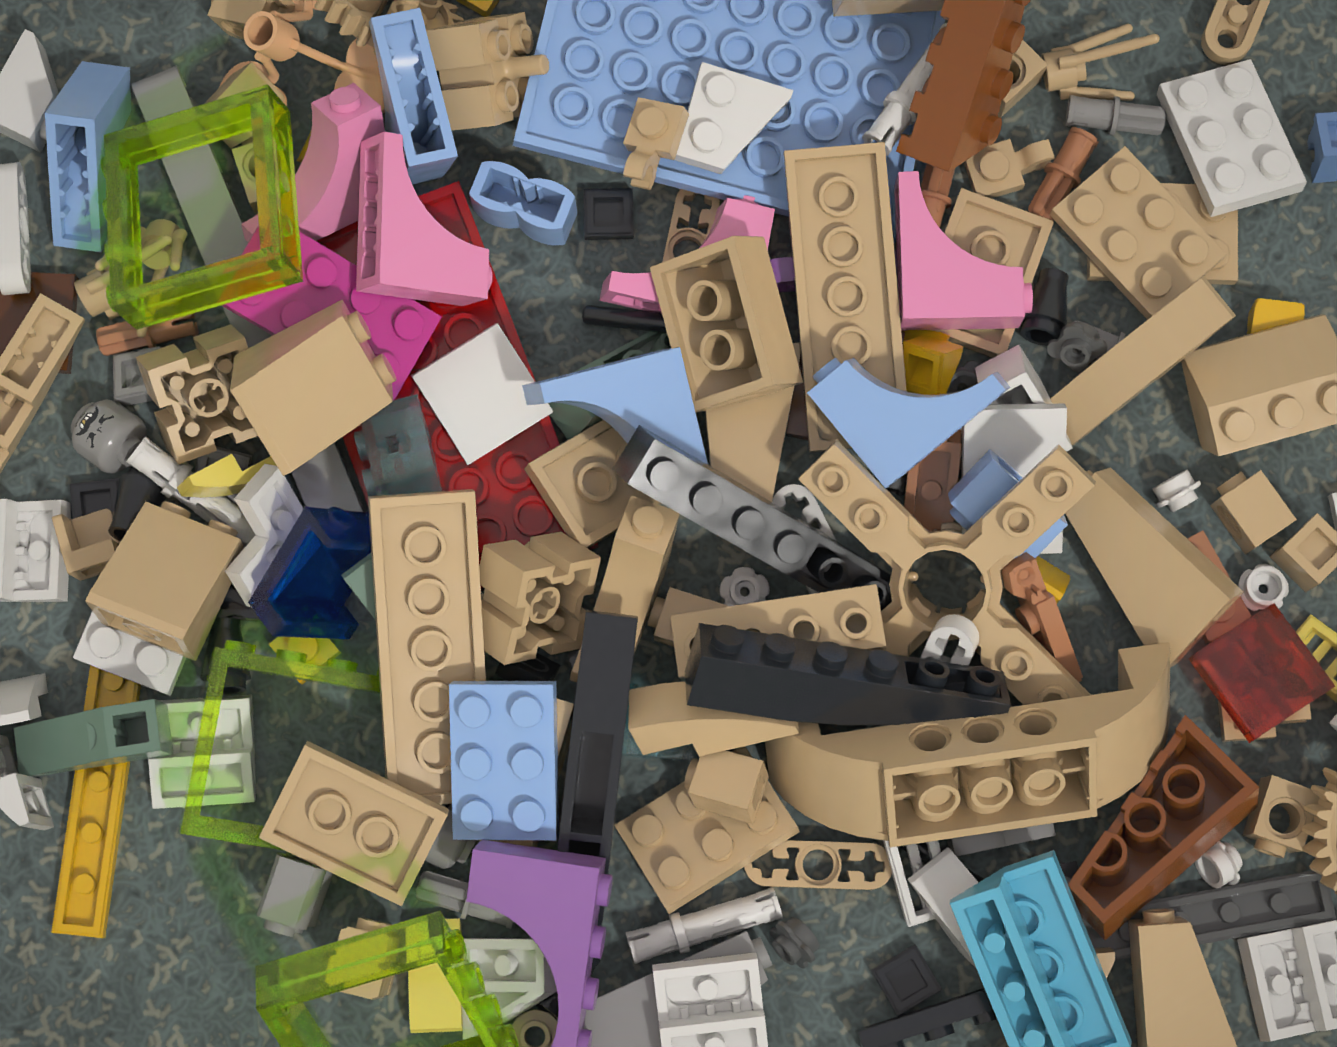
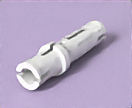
M947 23L942 24V26L939 28V30H940L941 28L947 26ZM930 44L897 91H892L886 96L883 101L885 108L870 129L862 136L865 144L872 143L873 140H876V143L885 142L886 156L890 154L892 147L907 126L913 125L916 121L918 114L909 111L915 91H922L933 69V65L925 61Z
M148 437L142 440L126 461L163 488L161 493L167 498L175 497L208 523L210 520H215L235 529L238 532L236 537L241 539L244 548L255 536L240 508L227 497L196 498L181 496L177 487L188 476L194 474L191 471L193 466L187 462L178 464L173 457L160 449Z
M771 887L743 898L740 897L680 916L679 912L669 915V920L625 932L634 963L637 964L679 950L680 954L690 951V946L700 944L701 942L739 932L762 923L783 919L774 888Z

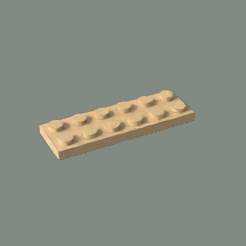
M885 142L784 151L809 452L826 451L836 440L846 449H852L807 394L808 391L818 384L813 379V375L834 358H837L841 364L845 360L855 358L864 369L877 379L892 387L907 391Z
M467 489L368 496L386 779L439 805L452 804L449 684L452 681H486L475 491Z

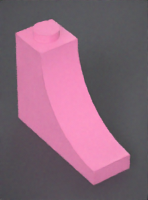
M355 83L337 88L330 94L311 102L312 129L303 161L284 191L263 211L241 224L244 238L247 242H249L266 212L315 241L358 221L361 142L385 132L381 105Z
M382 132L362 141L360 153L356 292L466 306L488 299V290L492 283L489 249L472 245L454 236L427 211L408 175L403 152V135Z
M898 172L894 185L898 270L897 288L901 330L1019 328L1025 313H1031L1033 306L1032 284L1024 283L1023 267L994 264L961 249L944 234L927 209L920 187L919 172Z
M744 195L743 199L726 198L717 208L711 230L699 248L731 236H762L765 239L768 250L775 209L759 205L754 202L755 197ZM611 271L603 281L600 301L643 311L662 313L651 272L622 273Z

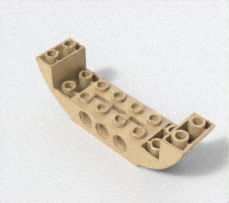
M1165 642L1118 649V691L1014 706L1010 707L1008 713L887 725L821 735L818 723L798 722L799 734L765 741L770 784L787 803L806 817L829 828L851 835L888 841L890 848L1097 817L1098 808L1121 797L1142 781L1150 770L1151 763L1166 744L1170 719V643Z

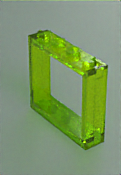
M268 84L104 135L105 156L101 159V168L106 179V198L103 200L102 206L108 225V241L104 244V252L109 264L110 284L106 287V297L112 311L117 312L136 330L303 282L290 110ZM252 131L260 250L143 284L138 165Z
M226 640L224 648L215 647L211 653L178 834L283 850L259 838L264 828L263 825L200 815L227 667L380 694L379 667L377 676L357 672L358 663L328 658L325 667L306 663L307 654L277 649L276 657L255 654L256 645Z
M441 911L255 966L256 1010L281 1047H331L303 1002L433 963H438L478 1033L477 1036L440 1047H519L513 1026L511 1024L504 1025L502 1022V1012L496 995L494 993L487 994L485 991L484 978L476 961L469 963L461 932L459 929H450Z

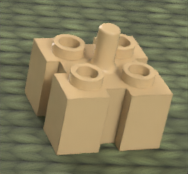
M525 12L472 18L457 22L454 25H446L426 31L436 71H439L441 91L451 131L497 126L514 120V117H519L529 76L544 75L549 71V61L546 55L526 56L533 49V34L526 23Z
M231 324L193 337L197 348L195 350L182 353L175 344L135 357L148 395L159 408L166 407L154 412L165 447L178 464L217 451L214 439L228 434L236 444L258 436L230 391L234 356L248 349L245 337Z
M563 532L533 536L525 546L517 540L484 545L479 566L480 585L485 588L484 593L481 594L484 651L503 665L535 659L538 647L550 655L580 649L586 610L581 607L584 596L591 595L594 592L601 557Z

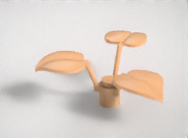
M292 0L295 3L292 13L280 14L273 10L270 13L260 11L253 14L244 26L243 37L246 45L257 51L254 57L262 64L255 61L241 62L228 71L220 84L221 86L233 73L250 62H253L275 84L279 79V73L271 59L279 62L294 57L299 52L342 71L336 80L334 90L355 83L381 105L382 113L385 112L378 62L372 46L366 44L359 47L356 45V38L348 48L345 63L300 42L297 29L289 22L311 20L313 9L318 10L314 7L317 0ZM277 86L275 87L284 95L285 99L254 135L270 134L279 125L287 108V98L285 93ZM206 125L204 131L207 134L221 139L208 125Z

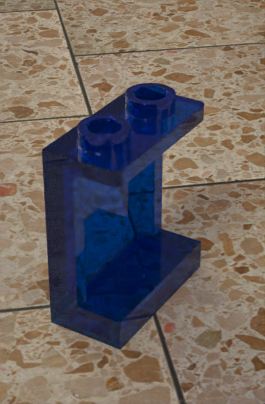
M304 507L248 601L272 636L350 639L359 623L344 605L353 590L341 575L371 553L369 511H347L338 507H330L329 509Z

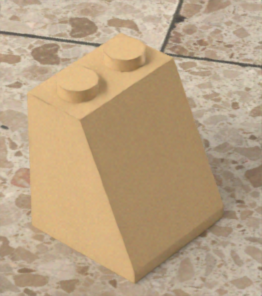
M343 300L234 356L230 391L283 476L293 472L393 402L392 383L397 381L395 373L385 355L375 356L367 340L372 338L362 315L359 311L350 313Z
M163 501L161 507L145 502L91 588L85 602L102 624L196 661L232 583L225 570L241 553L244 546L241 539L236 537L238 532L224 523L210 520L208 525H204L189 519L191 513L176 504Z

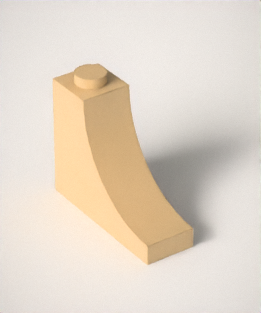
M631 495L614 537L609 562L593 611L638 616L635 654L668 566L680 514L670 508ZM581 647L571 671L570 680L577 682Z

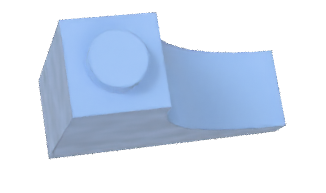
M416 8L371 17L369 26L381 79L385 111V132L403 135L404 158L412 184L443 178L458 157L421 9Z
M82 61L45 112L53 246L102 252L106 245L107 209L112 169L123 128L131 113L130 67Z
M680 347L661 349L522 385L527 405L563 403L585 409L610 424L627 444L640 425L708 464Z
M834 358L813 375V379L818 384L808 391L807 394L884 488H887L1011 387L998 372H995L982 382L962 391L940 395L917 394L897 389L882 382L864 369L855 358L845 360L842 364L837 358Z

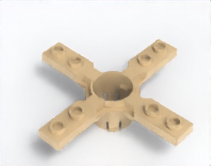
M838 440L799 477L798 480L870 552L878 553L893 568L889 583L892 601L881 611L886 650L888 652L909 656L930 636L939 619L946 615H961L972 621L979 632V643L975 651L981 656V663L992 670L1003 671L1007 689L1023 705L1091 695L1000 604L1003 590L1001 570L1016 556H1020L1095 486L1096 481L1059 444L964 534L962 533V526L956 522L942 523L941 531L934 529L928 532ZM940 550L961 553L975 563L982 574L980 581L985 584L986 590L981 589L973 599L967 602V608L963 614L962 608L948 609L943 607L940 613H936L937 606L925 599L917 586L912 584L913 581H917L919 578L918 573L912 571L915 560L928 552ZM950 634L948 641L960 638Z

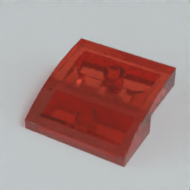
M1275 603L1237 625L1188 658L1249 744L1335 687L1332 680Z

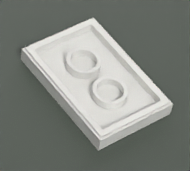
M1065 403L995 404L987 406L962 427L961 479L989 449L1002 458L1022 477L1030 472L1058 444L1066 451L1067 407ZM962 527V533L964 534L967 530ZM1063 530L1040 554L1062 553Z

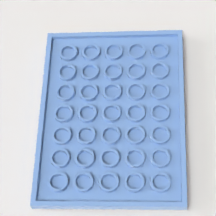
M547 0L534 55L544 54L547 56L549 71L544 75L529 76L512 146L623 174L627 158L632 153V151H628L623 141L638 97L684 106L688 110L701 63L704 62L793 90L792 97L787 105L768 122L756 138L738 154L737 158L722 174L675 160L660 158L654 182L722 200L726 198L743 199L744 195L755 197L754 202L759 205L775 209L774 213L789 216L784 151L865 144L862 136L870 129L885 108L883 105L884 99L892 91H897L937 35L939 28L942 24H945V19L940 16L941 11L833 16L832 0ZM915 123L908 125L902 134H912ZM900 137L892 147L890 154L886 156L894 243L896 242L895 181L898 172L913 171L916 160L896 152Z

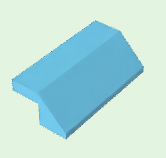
M1054 850L1005 866L950 900L952 911L1009 1047H1131L1132 1040Z

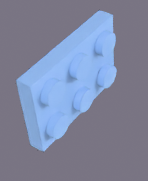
M452 681L449 684L453 840L556 841L559 837L556 681Z

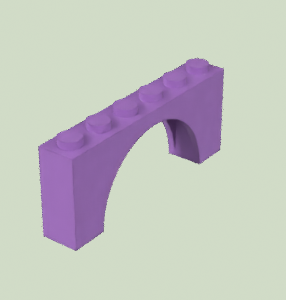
M482 839L472 851L466 902L479 904L505 915L527 932L544 954L555 980L559 1007L558 1024L551 1047H591L592 1030L584 1029L586 1009L593 1011L595 1009L599 989V979L591 977L593 958L601 959L605 943L606 927L597 926L599 908L600 906L608 907L612 890L613 875L604 874L606 858Z

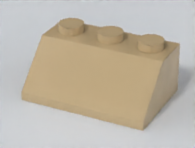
M731 236L650 267L671 348L680 347L695 412L762 397L803 383L764 237Z
M1324 314L1196 348L1181 361L1201 447L1203 450L1216 456L1226 455L1337 424V336Z

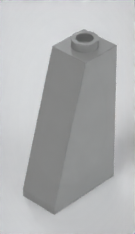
M747 931L680 960L688 961L756 952L761 985L768 980L764 969L772 966L761 937L751 940ZM653 973L597 997L594 1011L586 1009L584 1029L592 1030L591 1047H661Z

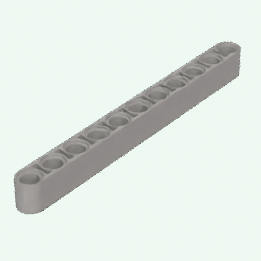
M175 65L134 82L131 86L218 294L248 242L244 238L242 221L239 217L241 214L228 183L225 182L221 174L223 171L210 140L207 139L203 131L205 128L199 115L196 113L197 109L192 97L189 96L185 88L187 86L178 66ZM223 307L229 323L245 337L248 348L272 336ZM333 443L291 472L332 567L371 551L368 517L357 491H354L350 482L352 479L339 448Z

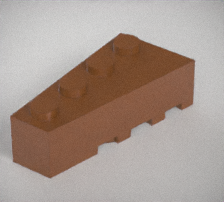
M1031 0L944 1L940 16L948 20L947 26L939 30L934 41L930 44L925 61L933 65V69L922 91H915L909 111L918 114L914 128L910 135L901 134L896 152L950 172L996 141L1002 126V118L998 117L1001 101L1007 96L1013 82V72L1009 71L1012 57L1020 47L1025 33V26L1021 24L1024 8Z
M1186 715L1176 727L1175 734L1164 750H1160L1151 763L1150 770L1137 789L1131 792L1121 806V811L1107 831H1104L1068 883L1080 915L1104 940L1110 937L1258 807L1259 786Z

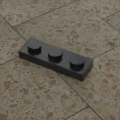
M981 988L857 1029L855 1032L860 1047H905L903 1039L922 1033L925 1042L953 1034L955 1030L952 1023L972 1017L974 1025L996 1020L997 1017L985 988Z

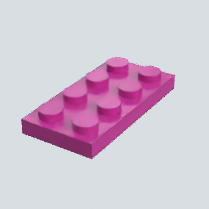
M268 212L263 216L214 300L272 336L343 300L350 313L359 311L372 336V338L367 340L375 356L385 355L395 373L397 381L392 383L393 402L441 319L440 315L413 299L356 292L357 266Z

